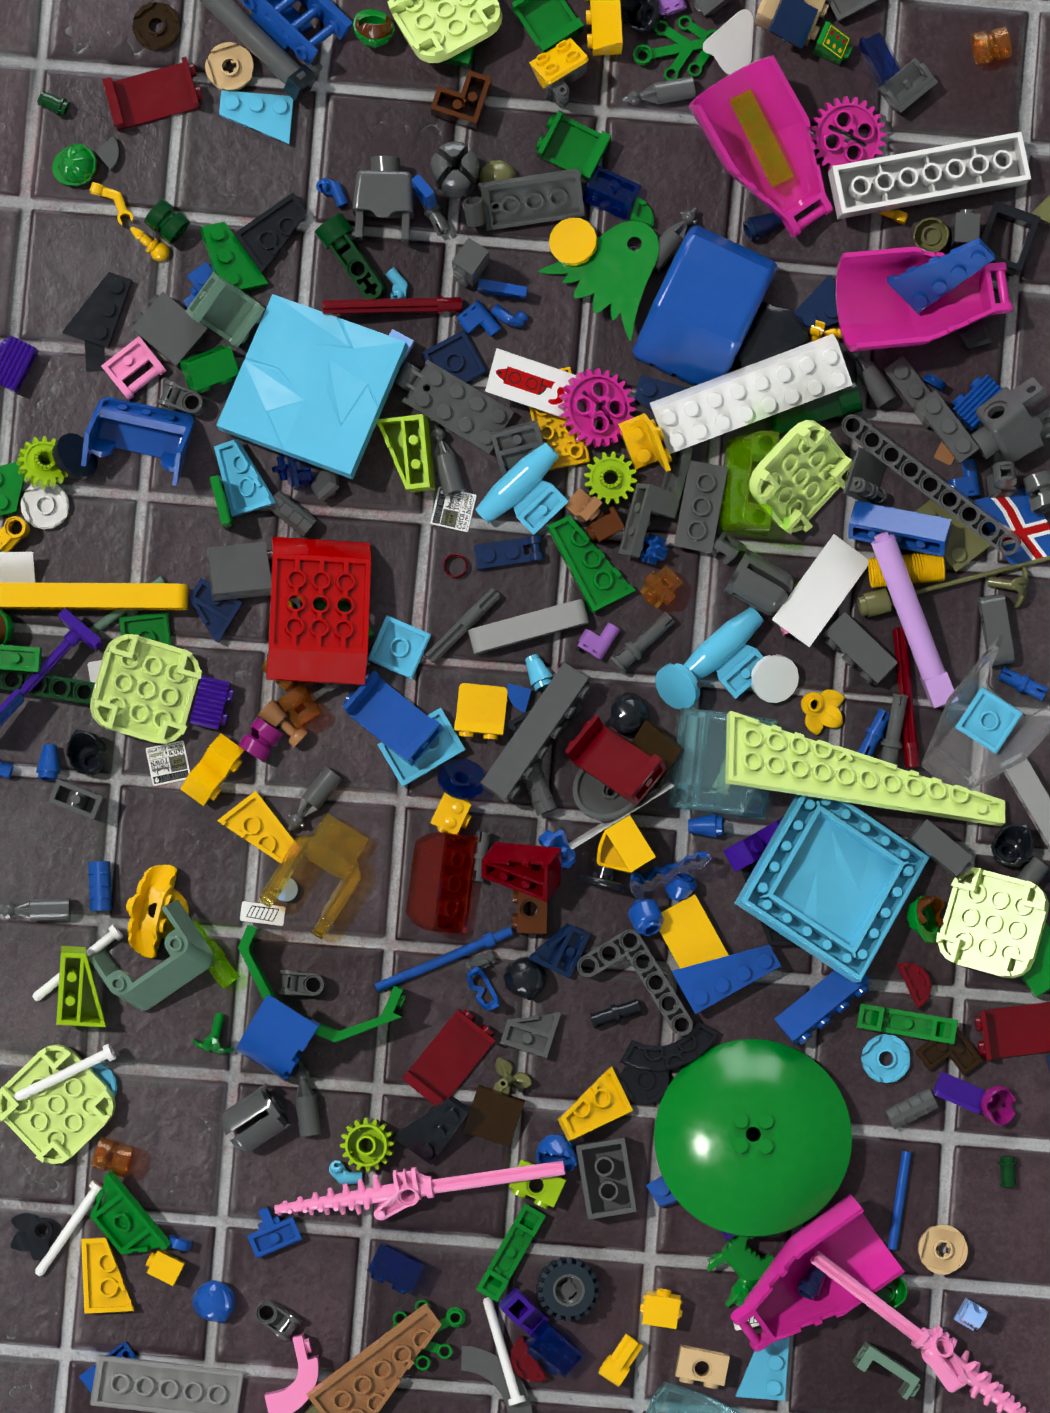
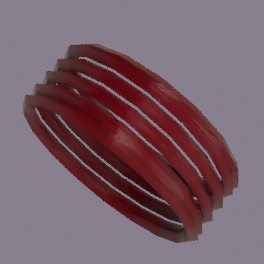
M450 554L444 560V571L452 578L461 577L467 570V562L460 554ZM459 556L465 561L466 566L462 574L453 576L446 571L445 563L448 558Z

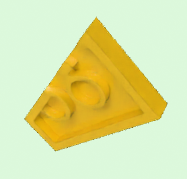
M254 791L217 820L281 864L301 849L257 791Z
M613 1067L608 1068L558 1118L568 1142L633 1111Z
M82 1238L84 1314L134 1311L135 1309L108 1238Z

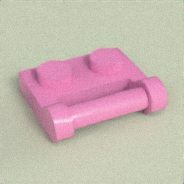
M140 336L101 366L128 401L134 397V393L153 378L167 371ZM150 361L153 365L151 369L128 387L123 383L124 380Z

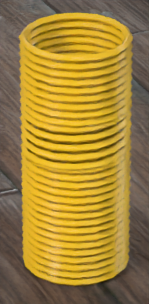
M921 552L902 555L912 584L945 580L944 557ZM869 558L868 572L871 588L886 587L887 585L877 558Z

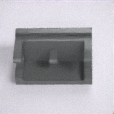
M914 58L881 85L878 90L890 108L901 113L938 82L924 63L920 64Z

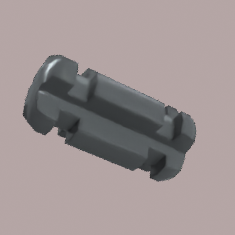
M487 950L486 954L481 953L471 958L472 961L470 962L467 960L465 965L468 971L477 966L483 969L489 966L490 962L495 963L496 960L492 951Z

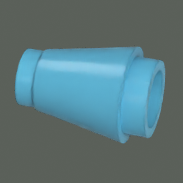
M533 654L527 657L525 662L531 687L536 692H540L547 688L554 677L539 655Z

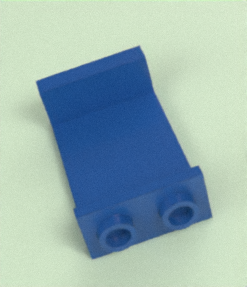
M376 671L365 676V684L360 685L355 693H350L344 700L342 707L347 715L411 767L443 731L441 724L433 717L430 719L383 681Z

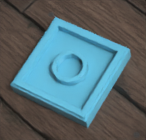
M386 615L367 660L413 679L431 634Z
M981 686L955 728L997 754L1023 712Z

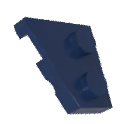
M831 275L794 311L807 334H810L811 326H815L816 320L824 322L825 328L839 323L836 306V287Z
M200 578L188 598L217 643L221 641L243 605L237 599L212 601L210 583L203 578Z
M567 923L532 953L529 959L570 979L591 934Z

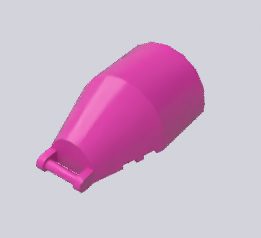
M773 55L752 62L729 74L703 91L690 103L689 109L724 170L778 216L792 237L799 235L803 228L822 215H828L833 212V207L825 193L820 166L817 165L814 152L816 149L815 143L812 142L809 129L811 127L810 120ZM814 202L817 203L818 207L796 222L794 219L795 215Z
M919 247L843 253L837 265L836 306L840 331L845 346L850 352L924 345L989 315L1013 312V303L1009 299L1005 274L1007 271L1006 263L987 264L918 314L887 283V277L894 274L898 276L905 273L906 269L912 266L919 267L928 263L929 259L933 257L944 256V253L924 251ZM991 274H996L1000 303H995Z
M851 1194L789 1237L746 1296L744 1304L732 1312L731 1320L734 1324L740 1326L750 1340V1346L755 1352L763 1350L773 1342L801 1332L803 1327L813 1323L815 1326L823 1323L822 1320L834 1315L837 1318L841 1317L862 1303V1301L827 1274L820 1294L814 1300H809L797 1292V1283L814 1265L810 1259L816 1251H820L874 1294L905 1272L863 1214L864 1210ZM753 1316L763 1329L758 1334L748 1322Z

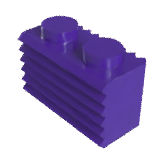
M11 335L8 340L4 339L0 344V386L18 394L39 352L38 349Z
M201 676L190 723L220 731L221 726L225 727L229 714L225 712L227 702H232L235 689L231 688L232 684Z

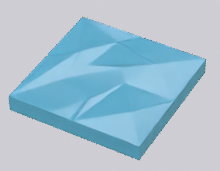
M272 294L216 426L221 432L354 479L406 355L408 345L400 339L330 314L324 315L321 311Z
M796 794L737 897L735 904L851 982L857 983L862 981L930 857L851 803Z

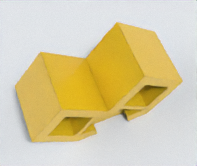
M220 733L208 747L201 761L188 774L180 789L203 806L210 799L214 801L222 791L220 786L231 771L235 773L243 762L240 760L244 749Z

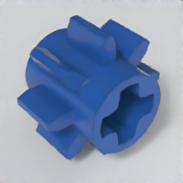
M650 533L648 538H644V547L640 553V560L656 566L657 561H663L668 552L667 546L664 545L666 540Z

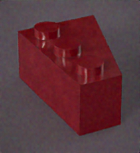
M495 842L482 858V878L547 902L561 882L562 848Z

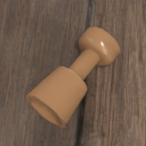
M274 699L269 701L257 715L276 729L278 726L290 736L289 744L294 748L308 734L305 728L300 727L296 729L285 719L287 713Z

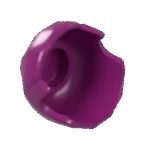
M997 1085L985 1091L980 1103V1109L988 1121L1003 1126L1008 1124L1016 1115L1012 1107L1016 1099L1009 1088Z

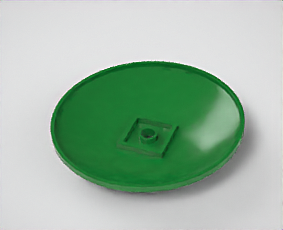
M744 1039L723 1043L710 1048L679 1071L669 1084L659 1105L655 1121L654 1142L661 1175L674 1198L685 1210L702 1223L716 1230L737 1236L764 1237L780 1234L804 1224L829 1203L839 1189L849 1165L852 1148V1129L849 1112L840 1090L819 1064L790 1046L769 1040ZM750 1128H756L761 1136L759 1140L752 1142L747 1139L746 1132Z

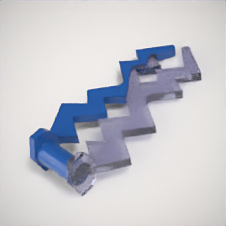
M697 851L693 856L687 855L677 864L667 863L662 868L655 866L643 875L638 871H633L630 873L631 893L637 899L644 898V891H653L659 883H670L679 873L690 874L694 868L702 869L712 859V856L708 852Z

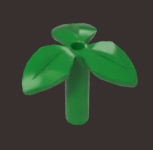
M215 1013L211 1033L203 1043L196 1039L192 1041L198 1048L206 1052L213 1051L215 1054H226L234 1051V1047L224 1048L219 1043L225 1015L222 1013Z

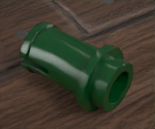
M43 90L38 97L37 105L56 112L57 116H65L69 110L70 102H67V99L64 97L61 99Z
M1001 1156L1000 1161H998L1001 1172L1000 1187H1016L1015 1165L1017 1161H1015V1156Z

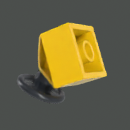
M630 815L603 832L597 850L598 865H596L595 869L596 877L581 874L578 877L579 881L617 891H625L626 885L613 881L615 870L631 873L656 857Z

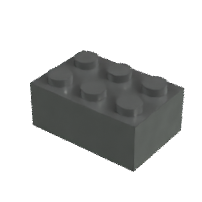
M625 1137L576 1144L588 1220L637 1212Z

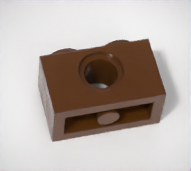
M513 889V903L518 904V913H513L512 928H517V933L547 934V902ZM526 902H534L536 904L537 912L535 915L527 916L524 914L523 905Z

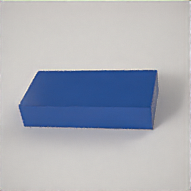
M418 174L411 179L413 192L424 206L430 210L436 205L435 193Z
M479 278L478 292L526 301L527 287Z

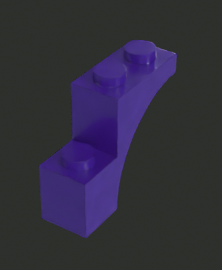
M783 817L723 851L735 872L760 859Z

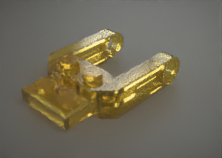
M326 813L314 834L295 838L258 901L270 908L280 895L302 857L306 856L309 861L337 878H342L322 909V916L315 925L314 930L310 931L314 936L323 939L361 879L356 859L369 839Z

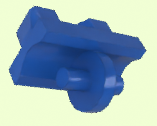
M559 829L553 833L550 830H546L539 836L538 841L541 846L562 848L561 870L563 867L570 868L577 859L576 853L569 847L564 831Z

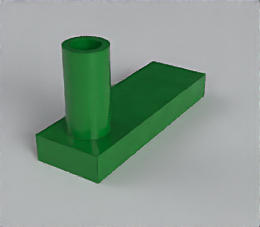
M0 645V670L41 671L42 648Z

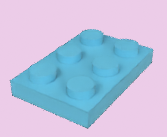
M441 708L427 716L430 719L433 717L441 724L443 731L412 767L382 742L377 744L402 787L465 751L464 746Z

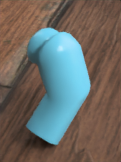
M393 267L385 274L393 283L390 299L406 298L408 283L397 269Z
M339 1160L332 1161L329 1166L330 1175L341 1185L345 1183L347 1185L358 1184L359 1179L363 1180L362 1172H349Z

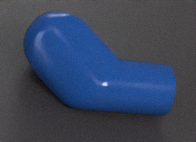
M323 178L317 182L316 189L320 193L332 196L337 208L348 205L344 190L339 182L328 178Z
M499 304L495 305L491 311V314L504 324L518 328L525 326L524 323L528 320V315L523 311H518L514 316Z

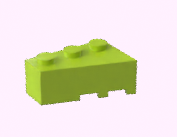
M424 414L378 419L377 425L393 457L394 464L405 489L410 492L435 490L429 418Z
M61 946L56 1025L106 1027L105 1016L86 947Z

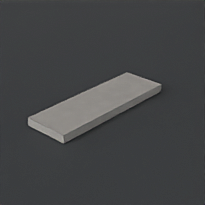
M98 1354L90 1405L154 1413H238L244 1372Z

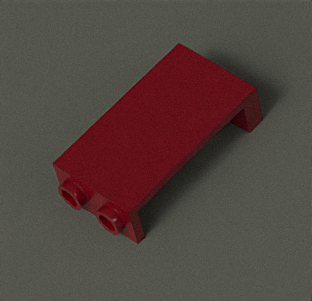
M182 57V63L116 81H113L111 77L102 79L116 130H122L201 108L199 101L203 100L200 86L194 85L193 78L197 77L194 64L188 63L187 58Z
M594 715L591 720L585 722L582 731L568 743L565 750L570 762L635 806L640 803L667 770L662 758L656 754L650 757L605 727L597 715Z
M1050 1002L977 1011L978 1016L974 1017L976 1031H980L981 1041H978V1052L980 1056L984 1057V1060L1050 1052Z
M465 1008L462 1012L458 1009L402 1078V1080L434 1106L455 1092L496 1041L492 1037L495 1033L484 1024L482 1027H479L473 1022L476 1017Z

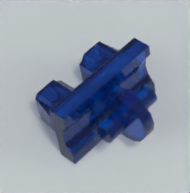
M284 456L277 457L278 466L272 467V473H280L281 481L288 480L287 471H289L294 490L302 489L301 485L313 482L311 468L298 470L297 461L301 460L287 456L288 464H285Z

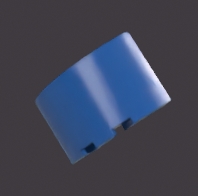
M268 995L247 1027L236 1051L287 1082L302 1056L298 1051L303 1052L306 1049L320 1023L314 1019L309 1020L271 995Z

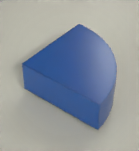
M508 683L507 692L510 702L517 710L525 713L532 689Z

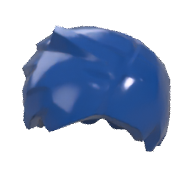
M552 1134L546 1136L540 1141L536 1150L537 1164L563 1161L565 1172L567 1170L572 1171L577 1165L576 1147L572 1140L568 1142L565 1135Z
M217 1280L203 1283L192 1296V1307L196 1314L202 1319L211 1322L224 1323L236 1306L235 1293L225 1283Z

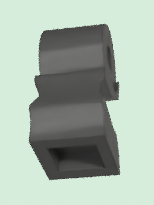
M1002 461L992 466L993 474L987 477L989 498L1013 497L1014 494L1018 493L1015 463Z

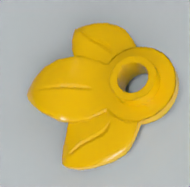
M830 689L824 690L820 694L817 692L805 694L801 700V709L806 714L805 725L807 729L813 734L818 735L823 729V725L830 728L842 726L843 717L837 707L844 701V696ZM813 700H816L817 706L812 709L810 704Z

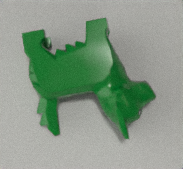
M736 1236L728 1240L721 1251L714 1253L713 1258L708 1259V1272L719 1264L727 1262L738 1275V1280L733 1285L730 1295L724 1304L727 1307L733 1303L739 1307L744 1304V1299L774 1259L771 1254L760 1258V1255L756 1254L750 1247H747L748 1239H753L754 1237Z

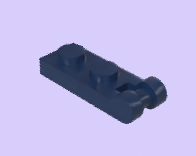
M541 535L474 545L477 570L545 560L544 552H541L540 543H542ZM530 545L532 554L524 555L523 546Z

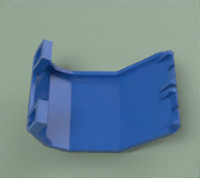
M692 226L685 235L653 301L632 350L635 355L634 358L648 365L653 363L655 364L654 368L671 376L674 373L677 375L676 378L692 386L695 383L701 384L728 374L761 302L778 270L777 264L773 260L703 227Z

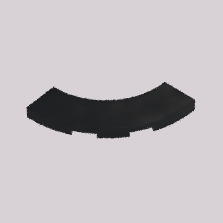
M697 1021L693 1029L686 1036L669 1045L650 1046L631 1040L620 1063L644 1071L676 1069L702 1055L715 1041L719 1032Z

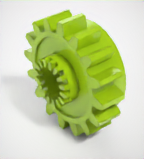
M43 436L42 441H38L34 437L32 444L26 441L24 449L19 451L16 465L21 467L18 473L23 474L25 477L24 482L29 481L32 483L33 488L39 486L42 490H45V487L50 486L53 489L57 482L62 484L64 477L68 476L66 472H62L57 467L53 459L52 449L56 443L55 438L51 442H47L46 436ZM40 461H45L48 465L40 464Z
M612 451L611 457H607L606 453L603 452L601 460L596 456L593 457L595 464H587V468L591 472L584 473V478L589 479L584 486L585 488L591 487L592 489L589 492V496L596 495L600 501L602 499L605 500L607 506L613 500L618 505L621 497L626 501L628 499L626 493L634 492L630 484H637V479L631 477L636 474V469H629L632 461L625 463V455L622 454L618 459L614 451ZM607 473H613L616 475L617 481L614 484H607L603 477Z
M365 1117L363 1123L356 1119L354 1121L355 1127L348 1125L346 1128L349 1133H343L341 1136L345 1139V1142L341 1143L340 1147L345 1148L346 1151L342 1156L349 1157V1166L353 1163L357 1164L356 1170L358 1171L365 1167L366 1171L370 1172L373 1165L378 1170L381 1168L380 1161L386 1164L389 1161L386 1155L394 1153L389 1149V1146L394 1145L395 1141L388 1138L393 1133L392 1131L385 1132L384 1129L387 1124L384 1123L379 1126L378 1118H375L372 1123H370L369 1117ZM364 1138H368L373 1142L372 1150L368 1151L363 1148L362 1140Z

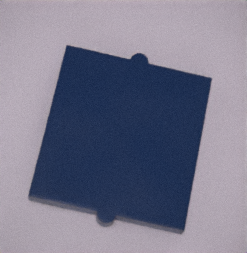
M780 0L768 32L781 38L782 42H789L803 49L818 9L805 3L804 0Z

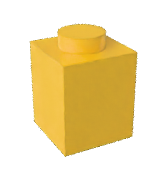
M159 1249L157 1253L152 1252L146 1262V1266L149 1267L147 1274L174 1286L186 1261Z

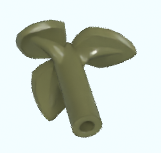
M1021 567L1022 576L1013 580L989 577L988 587L1016 590L1019 597L1014 608H1018L1023 603L1027 594L1029 576L1025 567Z
M497 1058L495 1063L496 1072L503 1078L495 1083L494 1090L509 1095L512 1083L519 1090L531 1086L532 1080L527 1074L519 1072L514 1076L511 1075L513 1071L511 1062L504 1058Z

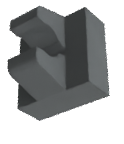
M723 531L713 546L712 556L715 557L718 552H722L726 555L723 563L728 564L731 560H734L744 544Z

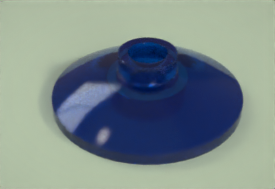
M453 758L444 762L439 768L437 775L439 786L446 794L453 798L461 800L472 799L480 795L484 790L481 785V781L485 777L484 771L471 760Z

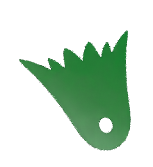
M638 221L622 222L598 237L597 250L586 263L578 266H567L559 261L538 272L545 274H568L562 283H572L579 280L573 297L583 298L594 293V313L602 311L611 304L612 320L614 321L621 313L625 332L631 341L639 303L658 258V237L654 230L645 223ZM632 237H638L642 242L641 247L636 251L630 250L627 246L628 240Z

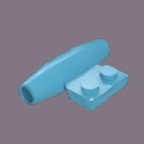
M545 442L520 459L492 486L475 509L477 513L487 523H490L513 507L517 519L534 535L569 502L552 483L542 480L558 459L559 455Z
M749 607L724 623L696 648L683 665L691 670L698 681L716 670L718 681L736 699L751 686L752 670L756 663L763 658L756 648L746 644L764 622L763 618L755 609Z

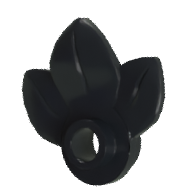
M23 1213L13 1217L11 1222L19 1231L12 1240L11 1248L17 1251L30 1250L34 1261L44 1257L49 1251V1241L56 1234L55 1223L46 1217L38 1219L31 1213ZM41 1225L48 1227L47 1234L40 1232Z

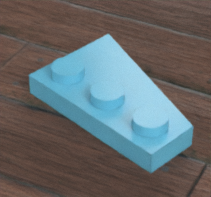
M221 90L219 109L221 117L246 128L249 127L290 146L294 100L290 96Z
M231 440L214 446L232 517L276 504L275 499L239 440Z
M789 1337L773 1342L759 1352H753L735 1397L785 1401Z

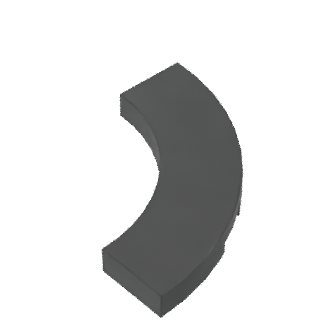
M462 1345V1371L473 1372L489 1380L502 1395L507 1413H533L526 1387L514 1370L520 1396L524 1395L526 1401L509 1406L508 1400L511 1397L499 1356L480 1347Z

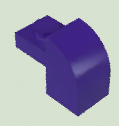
M517 1287L498 1304L500 1309L531 1337L549 1321L548 1317Z

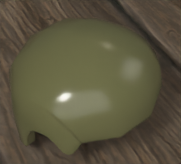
M493 160L480 170L479 183L517 178L518 176L516 170L507 162Z
M929 217L922 219L915 226L913 241L916 247L933 253L941 252L947 247L950 233L948 227L941 219Z

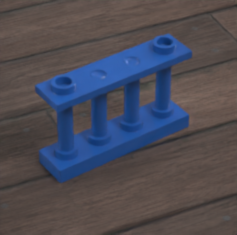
M241 0L246 8L256 14L308 66L312 64L318 52L316 47L332 34L339 40H342L347 36L353 24L330 0H282L275 7L266 0ZM300 1L308 11L290 24L281 14L294 3ZM316 17L326 27L308 41L299 30Z

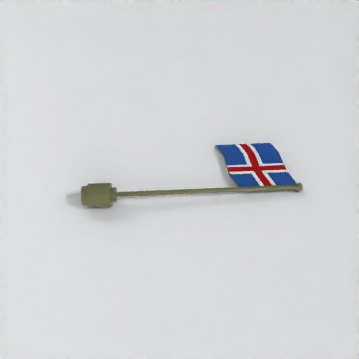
M1025 488L1018 489V493L1014 494L1013 497H985L974 500L1020 537L1021 546L1019 550L1012 555L1002 554L1010 566L915 590L916 594L1050 560V526L1043 513L1033 514L1031 512L1028 502L1031 495L1026 494ZM986 522L985 526L989 534H995V525L991 522ZM1005 537L1003 546L1008 550L1014 549L1016 545L1015 540L1011 537ZM886 588L863 593L862 597L857 598L861 616L867 615L872 617L891 612V606H894L890 593L887 592Z

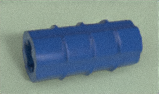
M110 861L88 862L89 873L87 875H89L90 911L112 910V873L110 872Z

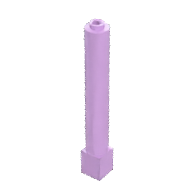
M888 532L878 534L874 537L875 541L871 545L921 675L920 680L929 704L936 708L957 699L948 673L943 667L894 535H889Z

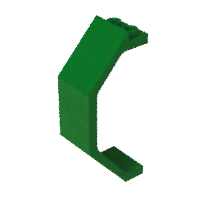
M247 925L238 949L263 1000L268 995L277 999L253 954V945L260 928ZM398 986L393 987L383 1013L379 1017L343 1030H335L320 1023L315 1034L330 1041L338 1042L403 1017V1015L395 1011L396 1009H402L407 996L403 995L404 989Z

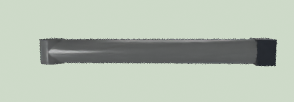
M199 0L285 84L283 90L294 101L312 89L317 74L323 68L320 63L310 68L306 65L300 67L233 0Z

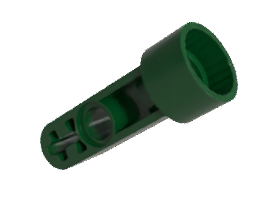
M342 213L328 219L314 231L326 250H332L366 299L383 298L387 292L386 283L353 237L352 233L354 230ZM349 245L351 246V248H350L349 250H347L345 253H342V252H341L342 250H344L345 248H347ZM362 262L365 271L359 276L355 272V266L357 263ZM370 283L377 284L378 287L375 289L377 293H370L372 289Z
M851 379L852 386L769 416L774 434L788 432L795 425L805 420L820 422L839 415L845 417L863 411L862 401L855 380Z

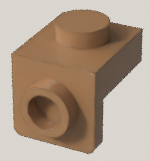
M578 489L564 507L581 522H585L588 519L592 521L600 513L601 510L598 507L602 502L597 497H590L582 489Z

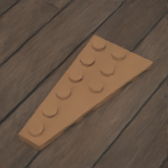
M425 1303L306 1393L308 1398L320 1413L379 1412L401 1382L400 1379L407 1369L411 1368L416 1356L421 1349L427 1346L442 1324Z

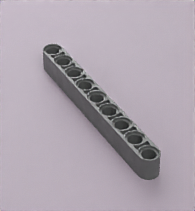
M851 414L843 419L842 430L846 435L1004 555H1012L1019 550L1021 539L1017 533L860 414ZM851 418L857 419L860 423V428L857 432L851 431L848 427V422ZM870 433L878 435L879 443L877 446H871L868 443L867 438ZM889 448H895L898 451L899 457L896 461L888 459L887 451ZM910 462L915 463L918 467V472L915 476L909 475L906 471V466ZM929 477L934 478L938 483L934 491L927 489L925 481ZM952 492L956 495L957 502L955 505H948L945 502L946 493ZM972 507L976 510L977 514L974 520L966 519L964 516L965 508ZM986 522H991L995 525V534L988 535L984 532L983 526ZM1005 537H1011L1015 540L1016 545L1014 549L1008 550L1003 546Z

